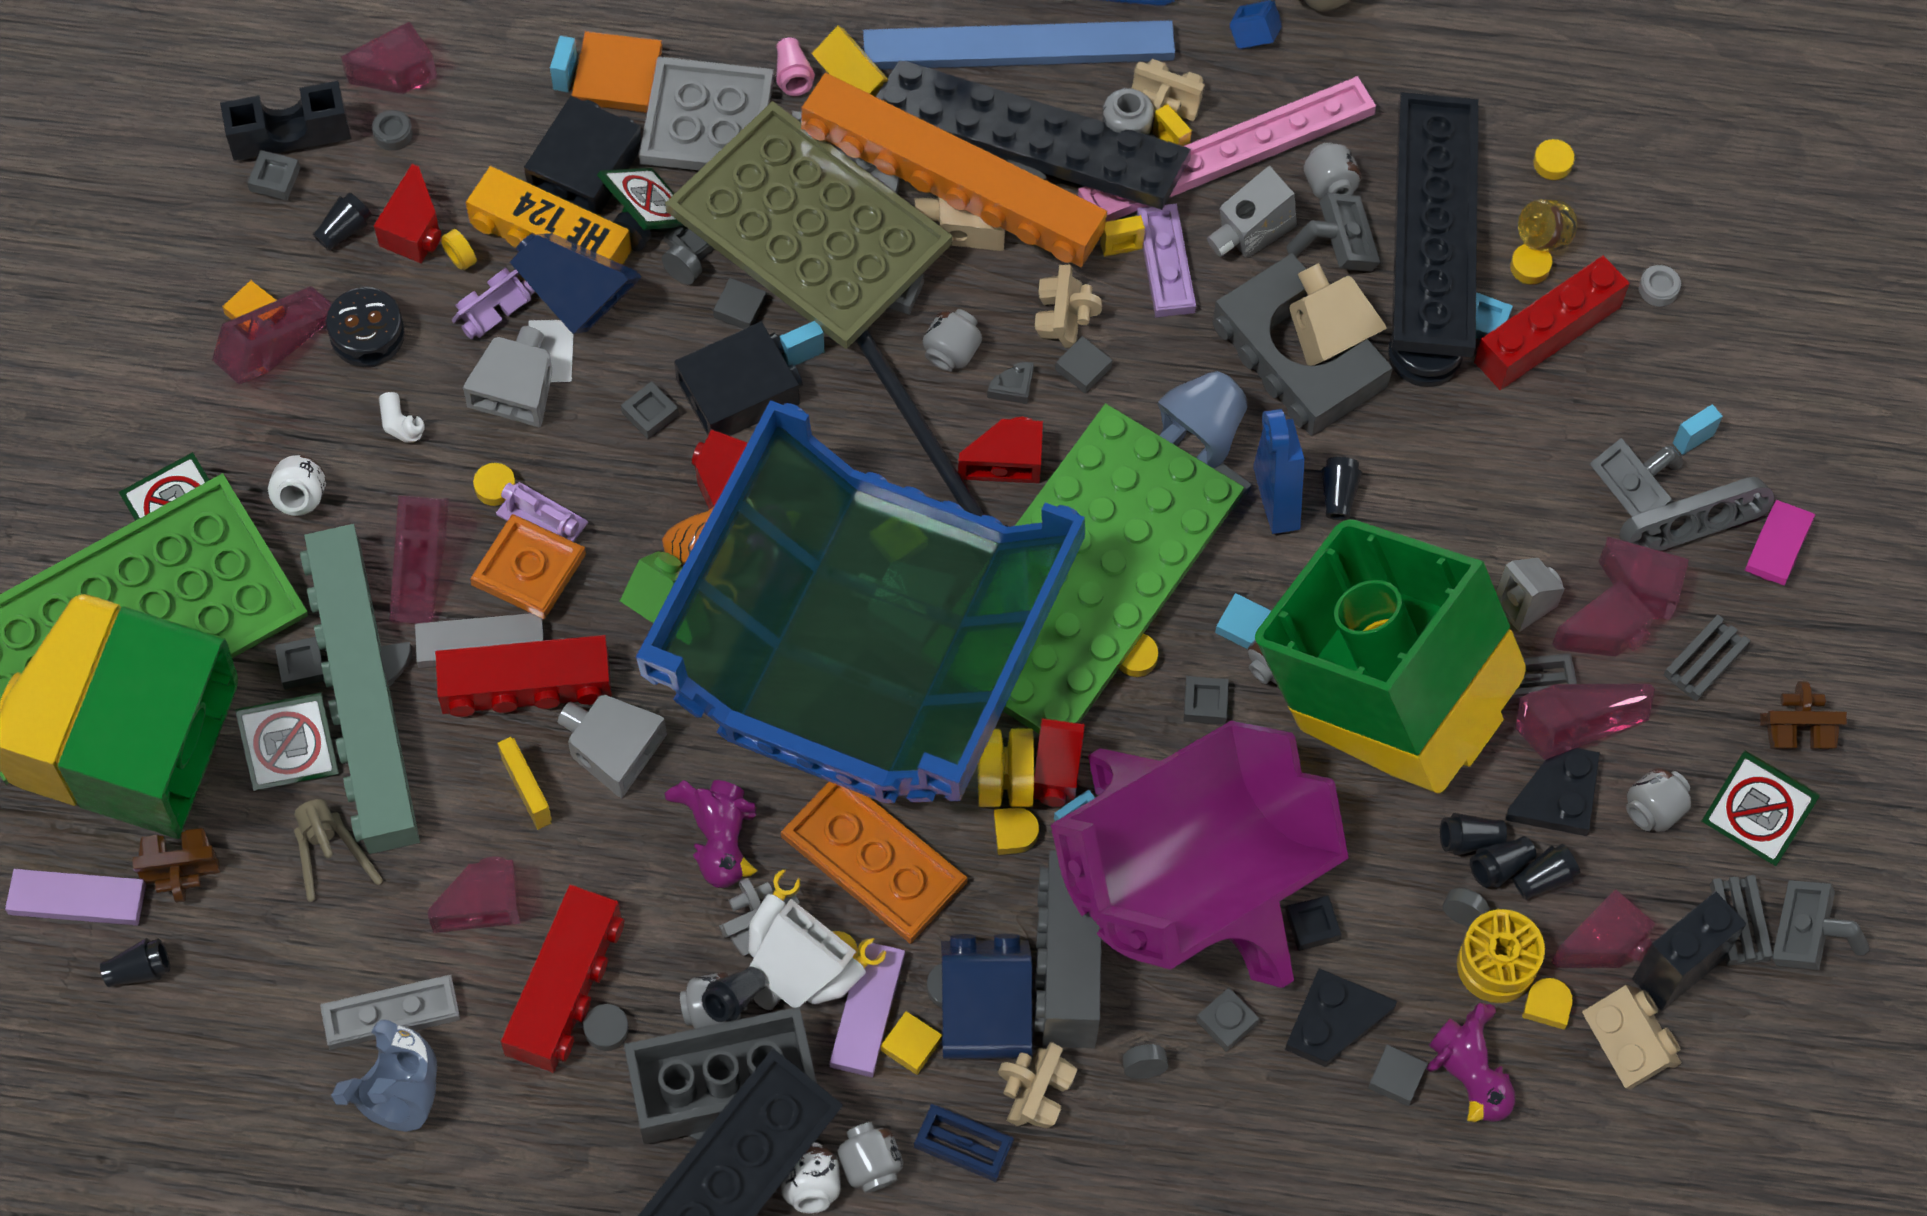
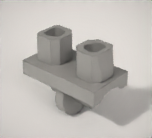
M748 878L739 881L742 894L728 901L733 912L746 906L749 907L750 912L719 925L723 937L730 936L733 945L741 956L749 954V924L761 905L760 900L765 898L767 894H773L768 882L754 888ZM796 895L786 897L783 901L787 904L792 899L797 904H800Z

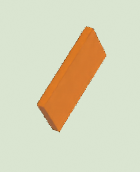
M828 782L781 831L782 839L910 944L959 893L968 881V877L870 797L832 782Z

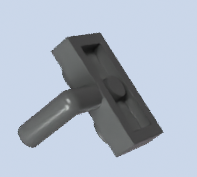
M1327 193L1319 201L1325 221H1310L1286 246L1287 252L1289 254L1293 253L1295 257H1298L1316 237L1331 238L1340 269L1373 271L1380 264V259L1360 196Z
M1620 438L1589 464L1633 517L1674 502L1654 476L1666 466L1671 470L1680 469L1683 465V459L1673 447L1665 446L1646 462L1642 463L1628 444Z
M1788 881L1772 957L1776 966L1819 970L1826 936L1845 937L1856 955L1862 956L1868 953L1870 945L1857 922L1830 919L1835 895L1832 884Z

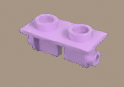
M505 268L487 282L491 287L480 296L473 291L455 305L459 311L451 321L455 323L462 318L465 322L461 326L464 333L470 339L475 336L480 338L503 320L494 307L499 305L504 313L509 316L525 303L531 301L530 296L535 291L525 280L519 281L517 278L519 273L516 269L510 273Z
M520 482L515 485L511 483L506 484L501 493V497L506 500L496 512L497 516L508 521L512 514L517 515L573 542L588 524L587 520Z

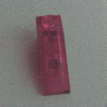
M310 286L225 322L221 326L212 361L239 385L265 374L326 325V316L331 303Z
M412 494L398 496L389 621L407 623L433 622L446 541L449 498Z
M1555 684L1520 697L1515 729L1546 760L1649 720L1655 688L1651 684Z

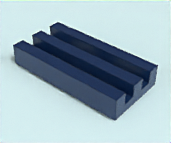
M931 1104L914 1142V1148L996 1182L1000 1170L1006 1161L1007 1154L1013 1145L1014 1138ZM936 1119L998 1145L1000 1148L996 1152L934 1126L933 1123ZM928 1135L989 1160L993 1164L992 1166L931 1141L927 1137Z

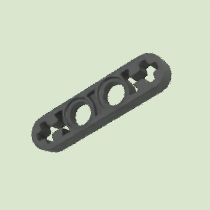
M1747 477L1635 515L1623 524L1619 537L1621 542L1634 556H1647L1765 515L1772 507L1774 494L1760 478ZM1724 503L1720 513L1708 518V513L1713 506ZM1680 516H1686V521L1680 528L1670 530L1671 524L1675 519Z

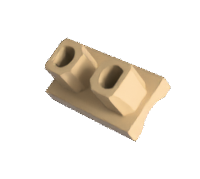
M1152 59L1148 64L1139 61L1135 67L1134 81L1131 88L1141 91L1149 97L1153 105V116H1155L1156 110L1168 103L1178 116L1194 121L1198 115L1205 84H1202V76L1191 72L1183 74V76L1168 72L1169 68L1166 66V63Z
M1071 264L1059 265L1058 276L1040 279L1038 290L1040 300L1043 305L1055 304L1054 311L1038 312L1035 317V329L1040 338H1059L1064 348H1070L1077 342L1078 324H1089V318L1100 314L1103 305L1102 299L1092 294V286L1082 285L1081 281L1072 276L1073 268Z
M1051 1042L1047 1049H1037L1033 1059L1028 1054L1020 1053L1015 1064L1010 1062H1003L1001 1064L998 1074L1008 1081L1003 1094L1010 1098L1016 1097L1006 1121L1016 1126L1028 1122L1045 1129L1052 1127L1056 1123L1061 1111V1105L1044 1097L1046 1088L1050 1085L1061 1092L1068 1090L1077 1072L1076 1067L1060 1057L1063 1050L1062 1047Z

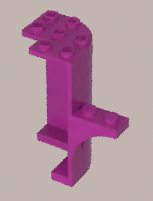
M1230 721L1162 761L1101 748L1090 753L1088 758L1095 793L1099 796L1053 822L1051 829L1061 874L1068 893L1081 916L1089 913L1101 928L1098 930L1097 935L1114 950L1131 959L1170 970L1213 943L1229 939L1241 953L1246 963L1250 980L1284 988L1293 982L1294 977L1280 901L1349 858L1335 782L1331 778L1302 773L1295 735L1288 731Z

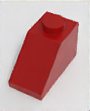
M411 164L374 224V229L379 247L422 264L428 252H433L437 248L441 239V230H439L436 212L420 168L417 165Z
M1028 417L1001 419L959 453L958 473L962 480L1040 484L1043 421H1034Z
M712 429L705 443L700 441L697 444L691 461L692 465L695 466L697 484L709 510L716 505L748 444L745 441Z
M1042 718L1034 773L1033 799H1038L1043 804L1053 807L1063 806L1075 799L1085 724Z

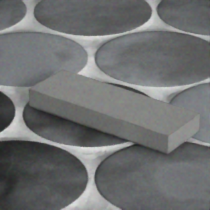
M531 613L415 624L418 668L435 667V651L544 641L543 619Z
M451 975L320 1004L329 1050L376 1040L375 1034L371 1031L380 1020H390L399 1026L414 1031L461 1020Z

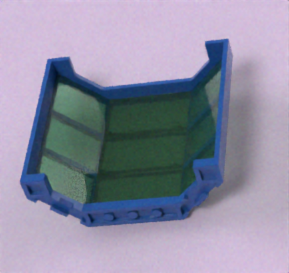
M770 400L636 656L640 674L653 685L659 682L677 692L673 700L696 718H701L704 713L718 723L720 726L716 733L725 740L883 803H895L898 795H907L906 799L910 802H932L936 794H944L945 798L949 801H960L1085 538V517L1081 516L1071 507L1065 505H1058L1056 507L1046 502L1041 509L1042 523L1007 527L992 516L982 515L980 517L966 512L960 505L954 502H940L926 497L922 491L914 487L906 486L902 488L889 483L877 473L867 472L865 474L852 469L812 435L809 414H806L800 407L794 404L786 403L782 405Z

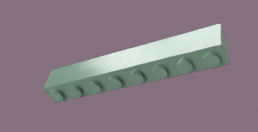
M350 524L305 534L307 550L301 551L300 557L305 576L312 575L314 587L307 588L312 613L319 612L321 624L314 625L319 650L326 649L328 662L321 663L326 687L333 686L336 699L329 700L328 702L334 726L341 724L343 734L342 738L336 739V745L341 764L348 763L351 776L343 777L348 802L356 801L358 815L351 816L356 842L363 840L369 854L420 843L390 688L384 673L380 654L381 643L361 543L355 525Z

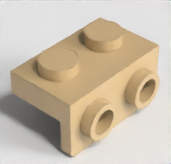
M1629 985L1623 986L1582 1011L1625 1089L1634 1088L1667 1067L1675 1068L1682 1064L1676 1054L1680 1051L1676 1038L1668 1028L1662 1030L1654 1016L1658 1012V1008L1652 997L1646 990L1640 991L1638 988Z

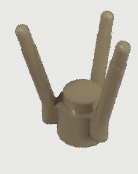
M310 800L295 810L294 815L299 827L294 830V833L299 843L304 886L309 902L315 900V890L308 842L310 841L313 845H320L324 856L331 858L333 852L329 840L333 838L334 831L338 833L376 885L382 884L381 876L345 828L339 813H331L325 800Z

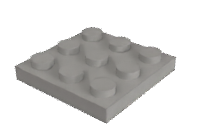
M657 57L639 154L640 164L700 170L770 104L774 69Z

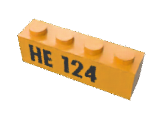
M489 166L466 200L470 223L484 234L493 233L506 239L514 248L532 233L535 235L553 233L622 265L632 251L629 229L492 166Z

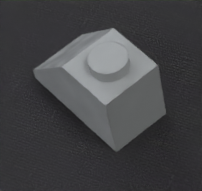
M1539 558L1514 560L1505 566L1496 593L1507 619L1520 632L1558 607L1565 588L1560 576L1554 569L1546 567Z

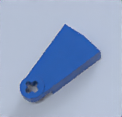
M1282 409L1264 411L1262 415L1263 430L1253 465L1262 503L1272 534L1300 530L1304 455L1293 419L1286 420Z

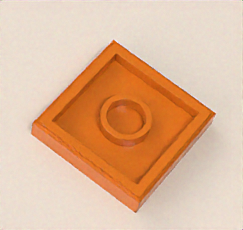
M585 31L572 96L582 101H593L604 108L647 113L657 57H661L662 40Z
M512 514L471 576V585L545 620L585 557L586 550L585 547Z

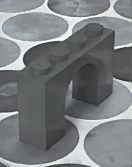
M1291 253L1215 302L1213 326L1223 340L1228 339L1237 349L1241 362L1248 369L1253 368L1261 377L1263 386L1268 394L1273 398L1278 397L1285 405L1290 419H1293L1294 424L1298 427L1303 426L1312 437L1386 389L1393 367L1368 339L1337 359L1317 366L1295 363L1284 357L1277 350L1272 342L1270 332L1277 324L1291 316L1290 305L1308 296L1297 275L1306 270V268Z

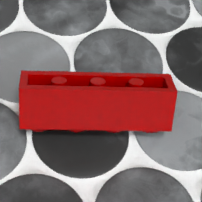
M1602 255L1481 338L1474 363L1501 391L1621 308L1630 282Z
M606 635L435 651L437 694L442 714L465 717L472 715L475 711L493 710L499 713H507L516 710L517 707L526 706L550 709L557 707L560 703L568 702L592 705L601 695L612 697Z
M569 884L500 1041L505 1056L552 1073L555 1072L559 1060L563 1062L567 1060L574 1043V1037L570 1036L576 1021L583 1022L591 1004V997L587 996L594 981L599 983L603 978L608 964V958L604 957L610 942L615 944L618 942L624 928L625 919L621 918L618 901Z

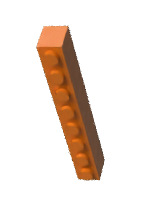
M826 72L802 106L801 129L805 130L812 138L819 141L825 140L841 148L846 155L853 158H861L875 165L884 174L895 175L911 183L914 188L921 192H930L946 200L955 209L966 210L980 217L986 224L992 227H1000L1015 234L1022 242L1029 245H1037L1051 252L1062 262H1071L1082 268L1104 232L1107 210Z

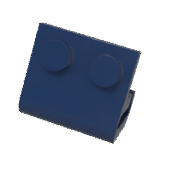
M1006 933L994 935V941H976V935L955 934L950 936V941H941L943 1059L1018 1058L1020 1053H1025L1032 1057V962L1028 940H1020V935Z

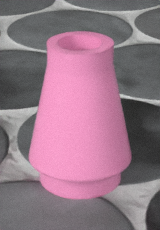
M791 37L784 38L776 46L778 52L776 82L785 94L800 96L811 89L815 73L802 52L799 41Z

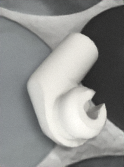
M387 392L380 395L379 404L384 431L405 443L419 440L425 429L423 420L418 416L413 420L412 415L407 417L402 415L400 398L397 393Z

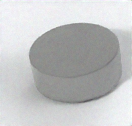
M1655 265L1646 269L1639 283L1641 297L1647 303L1659 307L1673 303L1681 288V280L1677 272L1664 265Z

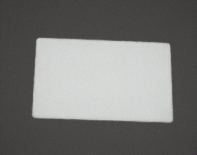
M530 320L528 326L538 329L544 335L540 348L550 353L552 364L550 382H571L573 334L561 320Z

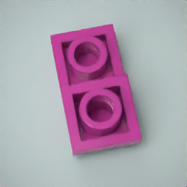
M1776 500L1755 544L1745 571L1760 576L1762 579L1785 586L1796 563L1800 549L1812 526L1815 514Z

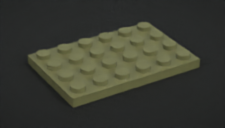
M773 101L665 203L666 212L808 321H815L819 324L825 334L845 349L952 245V235L827 141H819L809 136L805 130L801 129V122Z

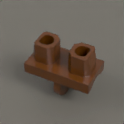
M1798 681L1795 693L1781 694V705L1795 706V711H1768V713H1760V726H1768L1771 749L1797 748V726L1810 727V749H1836L1839 726L1847 725V712L1811 711L1812 706H1825V694H1812L1809 682Z
M203 828L190 829L181 833L183 850L167 852V841L164 836L151 835L141 837L139 856L132 857L134 872L138 873L139 879H143L145 884L155 883L157 893L172 891L176 903L185 902L186 889L201 886L200 876L220 873L219 860Z

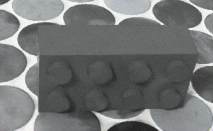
M1049 850L1048 865H1040L1037 894V907H1039L1036 935V948H1038L1035 977V990H1037L1034 1032H1043L1042 1047H1048L1049 1043L1052 1042L1066 1048H1095L1100 1022L1101 938L1097 935V932L1101 928L1089 913L1081 916L1065 886L1056 850Z
M800 1007L624 1044L644 1145L706 1131L772 1048L816 1082Z

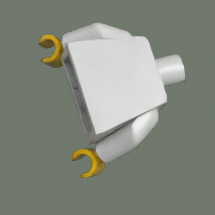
M781 870L775 875V891L773 894L766 895L749 924L748 951L754 958L750 966L759 969L766 981L765 988L757 993L753 999L759 1006L767 1010H772L781 999L791 1007L796 1008L806 1001L819 1004L841 998L866 974L865 968L869 964L878 965L883 962L886 956V951L883 950L877 958L869 960L865 955V948L875 939L868 938L863 940L858 946V957L856 959L852 958L856 951L792 899L785 904L783 902L785 898L796 895L800 889L799 878L795 882V886L789 891L782 890L779 887V881L784 876L786 870Z

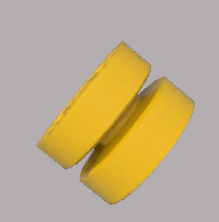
M994 729L978 762V807H1000L1004 789H1008L1011 807H1033V729H1011L1007 747L1003 746L1002 731Z
M1498 909L1480 915L1470 925L1457 956V970L1464 986L1476 997L1492 1003L1511 1002L1524 995L1531 987L1544 959L1545 945L1541 932L1529 918L1516 911Z

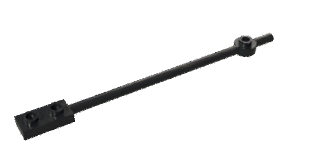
M866 329L855 340L957 503L966 512L980 517L985 515ZM971 546V551L981 567L984 568L993 554Z

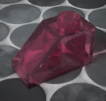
M410 21L341 56L346 79L352 85L404 94L414 88L425 86L430 80L437 77L433 54Z
M1607 537L1598 562L1629 609L1639 611L1647 618L1670 620L1679 602L1689 559Z
M1620 580L1560 625L1552 645L1560 651L1617 657L1628 647L1634 651L1648 640L1651 635L1648 630L1655 615Z
M487 857L480 860L479 863L469 864L428 909V919L433 933L521 924L517 873L513 859L505 860L502 857Z
M1615 889L1559 946L1552 963L1558 968H1620L1629 957L1636 962L1653 943L1648 937L1655 923Z

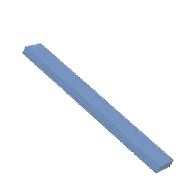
M1172 20L863 30L864 52L879 69H894L899 61H907L926 68L1138 62L1151 61L1152 59L1170 61L1174 60L1175 56Z

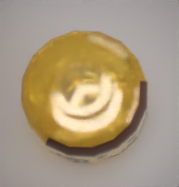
M1538 199L1529 202L1522 209L1517 227L1522 242L1530 249L1558 251L1565 249L1572 243L1578 224L1572 207L1564 201Z

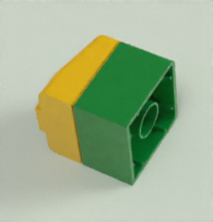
M1345 520L1334 527L1255 634V640L1301 731L1395 778L1435 793H1441L1447 788L1462 765L1470 767L1503 722L1504 718L1501 711L1521 684L1526 669L1524 659L1513 632L1509 629V622L1484 561L1358 520Z
M81 594L75 596L69 601L22 673H15L4 690L0 700V772L4 774L10 784L23 790L73 806H77L78 803L82 809L180 839L238 685V675L226 639L125 606L121 608L119 604L91 595Z

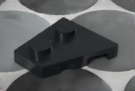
M1557 744L1510 805L1505 815V821L1587 836L1590 828L1600 752Z
M1319 968L1287 1041L1285 1050L1326 1067L1339 1057L1342 1051L1350 1044H1355L1365 1036L1368 1030L1382 1018L1392 1014L1397 1001Z

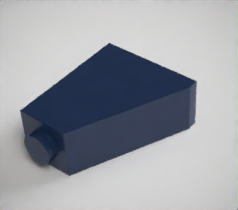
M532 233L518 244L516 250L519 253L510 261V264L572 334L588 332L642 278L637 271L553 233L537 235Z

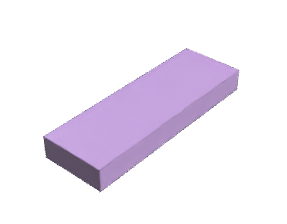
M1177 204L1165 205L1163 210L1154 207L1137 208V216H1142L1145 226L1143 252L1155 317L1195 313L1196 303Z
M13 869L5 910L8 915L138 926L146 884L143 879Z
M871 943L865 948V955L869 960L877 958L883 950L886 951V956L883 962L878 965L869 964L865 968L866 974L849 990L830 1060V1068L873 1078L903 965L905 950Z

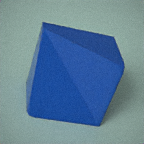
M1268 0L1239 6L1229 25L1236 46L1242 49L1274 42L1282 27V22L1275 1Z

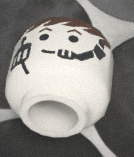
M293 455L281 460L275 467L268 485L271 502L278 510L292 516L305 515L313 511L320 503L325 490V472L319 463L303 455Z
M814 1142L781 1183L782 1195L785 1201L803 1213H817L826 1210L838 1198L840 1193V1169L836 1154L829 1149L823 1148L821 1144Z

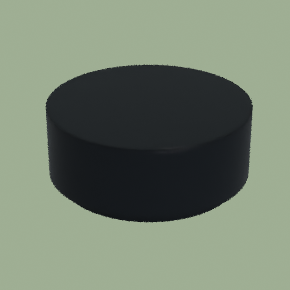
M629 212L619 213L613 223L629 229L633 251L642 250L651 238V231L643 230Z

